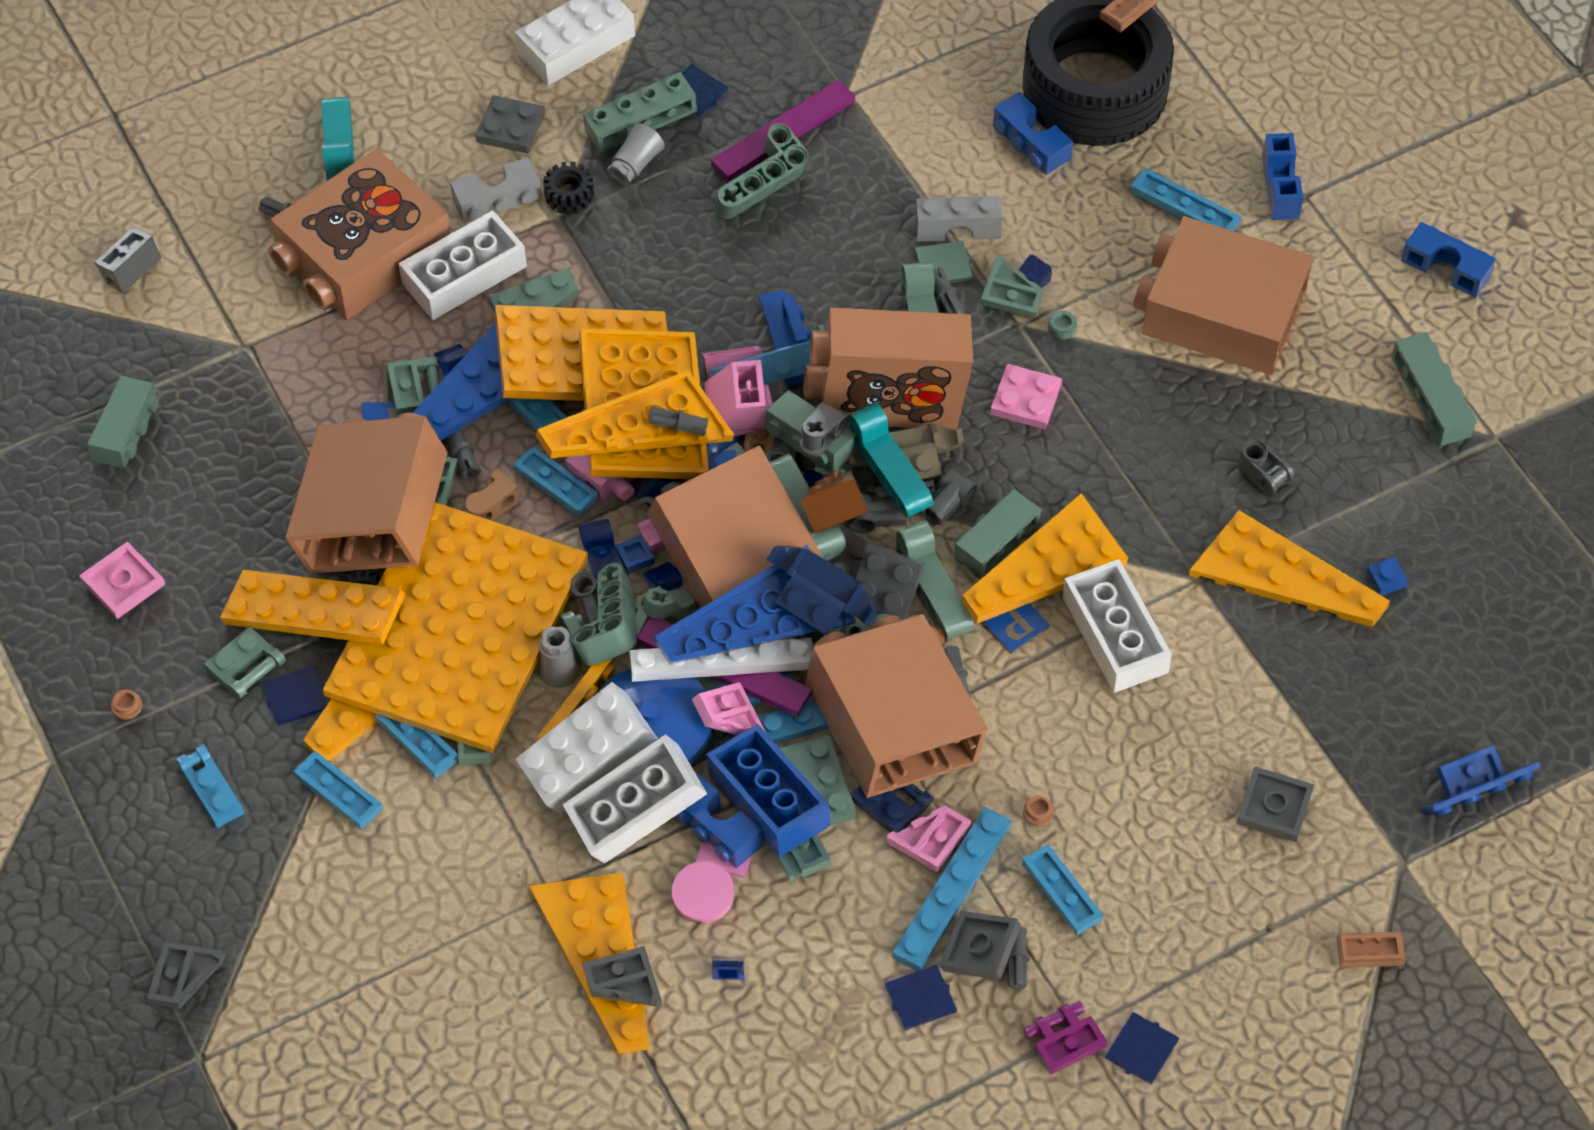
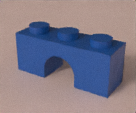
M1018 92L994 107L993 126L999 134H1003L1012 143L1017 151H1021L1034 167L1039 168L1047 175L1071 160L1073 141L1056 125L1045 131L1031 129L1036 125L1037 108Z
M1293 133L1265 135L1262 159L1272 220L1300 218L1303 191L1300 176H1295L1297 153Z
M1420 222L1405 243L1401 261L1424 273L1435 263L1449 264L1455 270L1451 286L1476 298L1491 277L1496 258L1464 243L1460 239L1439 231L1433 226Z
M697 773L696 775L707 795L684 809L674 818L680 824L686 823L700 842H708L723 862L729 861L735 868H738L764 845L762 829L741 810L727 820L713 818L712 815L721 808L719 791Z

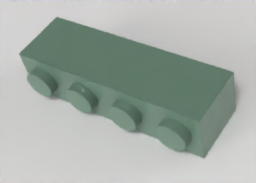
M1424 332L1395 341L1391 359L1439 446L1472 437L1477 417L1475 411L1468 407L1462 388L1454 382L1449 365L1447 363L1444 364L1440 357L1436 342H1432L1428 333Z

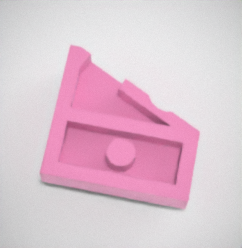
M740 682L703 692L692 698L705 727L735 735L743 733L756 724L764 730Z
M944 805L932 811L929 816L920 817L912 821L910 827L898 833L894 831L889 833L886 837V843L931 870L938 872L971 827V820Z

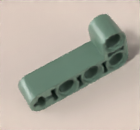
M777 123L769 128L763 144L764 150L769 156L767 160L719 189L714 203V211L719 217L723 219L733 218L802 175L808 161V152L787 125ZM773 138H778L783 143H777L773 140ZM789 159H794L799 164H793L789 161ZM767 173H774L777 177H770ZM745 186H751L755 191L747 190Z
M931 261L902 265L901 292L905 311L938 313L934 296V270Z
M786 454L771 461L770 464L823 558L828 561L841 555L846 542L838 525L814 533L800 501L808 494L807 489L809 487L791 455Z
M924 520L897 531L896 552L926 564L916 593L934 625L943 631L945 641L973 631V619L961 603V596L935 553V538L928 522Z
M620 563L608 564L598 573V620L578 628L571 635V642L587 666L596 665L631 650L636 644L635 589Z

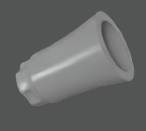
M641 123L634 124L627 139L612 158V163L607 168L608 174L617 183L626 186L665 148L664 141L649 126Z
M562 626L546 628L542 632L539 644V677L545 684L551 687L561 688L569 686L576 681L580 674V664L574 652L570 633Z

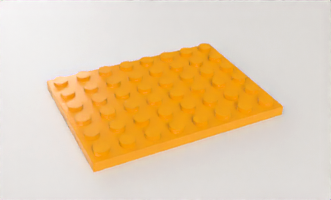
M435 502L418 566L386 568L377 585L401 588L405 595L384 644L349 640L323 688L324 696L493 753L540 658L539 644L542 632L550 626L555 627L572 592L570 588L571 580L577 573L582 572L588 560V552Z

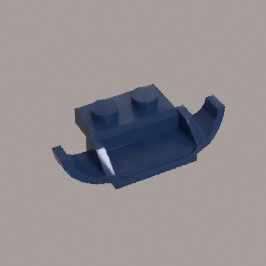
M775 546L767 557V561L780 567L791 576L776 598L775 603L823 634H828L843 610L851 613L867 626H870L876 617L875 607L860 582L810 549L796 546Z

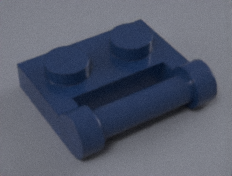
M914 784L899 788L915 801L912 806H909L892 791L866 798L861 786H859L851 794L853 803L890 833L893 831L898 833L906 829L934 800L933 795L928 791L923 792Z

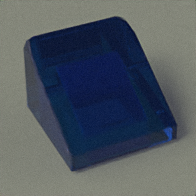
M1030 254L1019 268V271L1026 275L1029 281L1036 283L1041 288L1051 281L1052 268L1033 254Z
M457 344L433 354L438 360L439 367L445 377L468 352L461 344Z
M669 561L643 572V577L651 589L660 586L662 589L670 592L683 586L679 570Z
M713 957L712 979L743 980L745 958Z

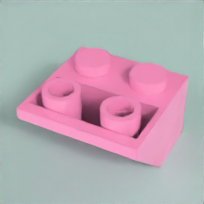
M761 360L731 362L704 382L705 394L731 430L765 427L766 402Z

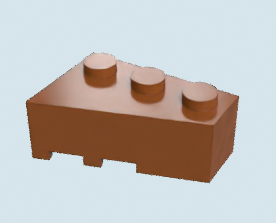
M840 469L826 474L823 476V479L815 483L816 485L808 488V494L800 500L814 533L868 512L851 470L841 473Z

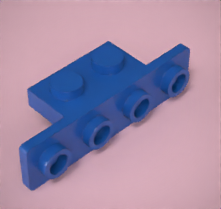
M779 290L759 295L761 308L775 350L810 340V329L808 326L804 327L802 323L804 321L802 305L796 304L793 294L788 295L786 290ZM804 374L785 379L786 385L792 387L804 384Z
M1494 745L1485 747L1435 768L1447 797L1422 807L1421 810L1423 814L1434 813L1435 817L1451 812L1453 810L1451 805L1461 801L1462 806L1479 800L1478 794L1488 790L1489 794H1493L1507 788L1505 782L1515 779V782L1519 783L1534 777L1532 771L1541 768L1539 762L1528 763L1505 773Z

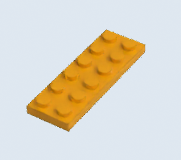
M242 570L220 619L224 625L247 628L250 626L255 629L383 645L405 595L401 588Z

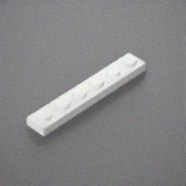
M811 638L779 640L674 664L667 662L659 648L629 650L632 682L808 670L813 645Z

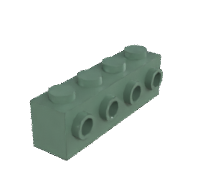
M679 72L584 113L585 132L599 154L623 144L636 123L647 125L656 130L697 112L696 95L682 73Z

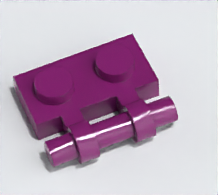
M1081 1001L1071 1005L1066 1003L1058 1007L1057 1012L1045 1018L1040 1016L1033 1020V1024L1023 1028L1024 1035L1028 1040L1037 1036L1043 1039L1035 1043L1034 1049L1050 1075L1107 1047V1040L1092 1016L1079 1021L1077 1016L1085 1013V1008ZM1063 1023L1068 1026L1057 1033H1054L1052 1030Z

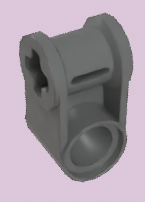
M824 402L820 403L815 411L802 423V433L804 436L800 441V451L809 457H818L824 454L831 444L845 432L849 423V415Z
M1256 439L1245 442L1240 454L1238 468L1264 494L1272 496L1276 493L1277 487L1294 478L1290 465L1277 456L1264 442Z

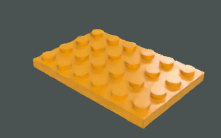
M496 305L494 315L503 398L584 401L579 343L580 328L668 331L665 311Z
M580 328L579 343L585 410L687 370L690 371L700 385L695 332ZM706 444L588 455L591 477L693 479L709 471Z

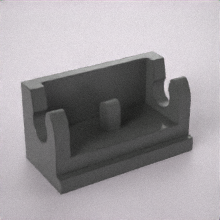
M132 227L94 263L98 267L104 281L107 284L113 281L116 289L124 293L162 257L153 237Z

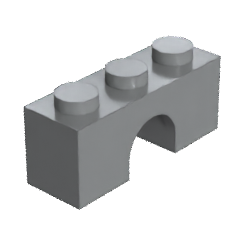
M529 157L503 165L504 181L497 186L484 185L480 182L477 174L451 181L452 199L463 223L476 220L492 210L495 213L504 212L508 209L542 199L540 180Z
M1000 196L916 199L915 222L917 242L945 241L946 232L957 226L970 228L973 240L1001 239L1002 210Z

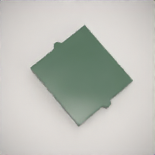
M964 241L915 247L918 263L931 261L933 269L943 268L949 283L972 280L973 276L969 265L971 258L967 256Z

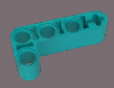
M349 96L321 99L324 136L322 151L327 181L355 163Z
M874 402L850 414V431L856 434V448L903 516L909 518L933 506L934 502L929 489L889 433L887 417L879 403Z

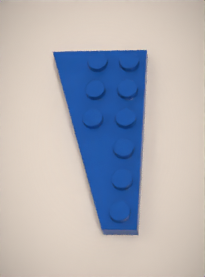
M495 324L413 412L420 416H426L440 441L512 399L503 398Z
M808 545L802 547L805 549H810ZM774 564L657 634L653 639L667 662L674 664L820 631L775 603L776 598L791 576ZM843 610L831 629L852 625L856 621L851 613Z

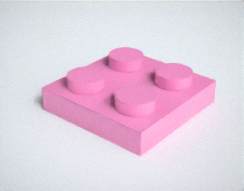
M1007 364L991 406L990 415L1046 430L1062 386V378Z
M128 541L79 575L81 582L116 619L123 616L165 585L164 578Z

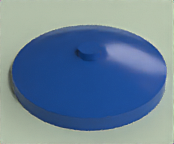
M627 669L613 677L603 686L605 688L613 682L624 690L657 736L656 740L666 734L680 746L690 765L706 749L713 728L705 727L692 701V698L698 694L706 692L697 679L681 678L632 682L631 669Z

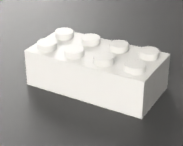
M570 0L515 31L517 54L549 86L634 37V14L620 0Z
M493 210L398 263L402 285L432 320L527 267L525 246Z
M1119 559L1064 579L1062 598L1113 693L1169 673L1172 653Z
M611 682L518 756L516 761L546 806L562 815L566 812L563 806L565 802L645 749L657 739V736L628 694Z
M665 734L565 802L563 806L589 853L605 864L707 795V792L680 746Z

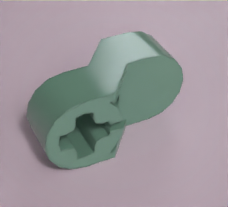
M658 586L647 591L643 611L654 619L670 616L679 622L692 614L695 598L690 592L685 590L668 592Z

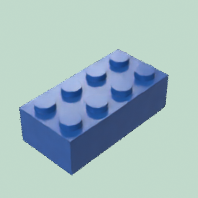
M758 724L706 754L711 779L739 811L741 810L762 829L763 839L779 857L831 826L828 802Z

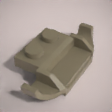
M929 423L921 427L890 432L923 482L942 478L938 453L953 450L964 443L961 428L953 430L937 424ZM855 447V454L849 458L851 467H869Z

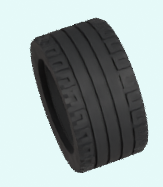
M1054 0L1039 12L1028 30L1022 88L1024 91L1023 96L1037 108L1036 119L1044 128L1049 129L1056 125L1073 143L1105 146L1129 141L1143 134L1156 123L1167 103L1173 66L1174 44L1166 22L1152 7L1121 33L1100 18V12L1114 0ZM1081 52H1104L1124 59L1136 70V73L1120 82L1096 84L1074 78L1064 71L1059 63L1067 57Z

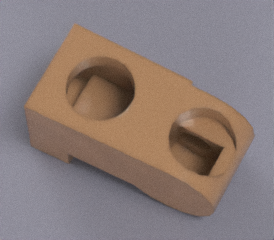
M499 468L490 475L491 484L482 491L474 492L467 497L465 502L467 513L493 521L520 501L518 486Z

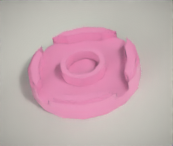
M697 861L685 866L676 875L672 884V900L677 912L692 922L694 920L701 923H711L721 919L733 904L735 890L729 872L721 865L710 861Z

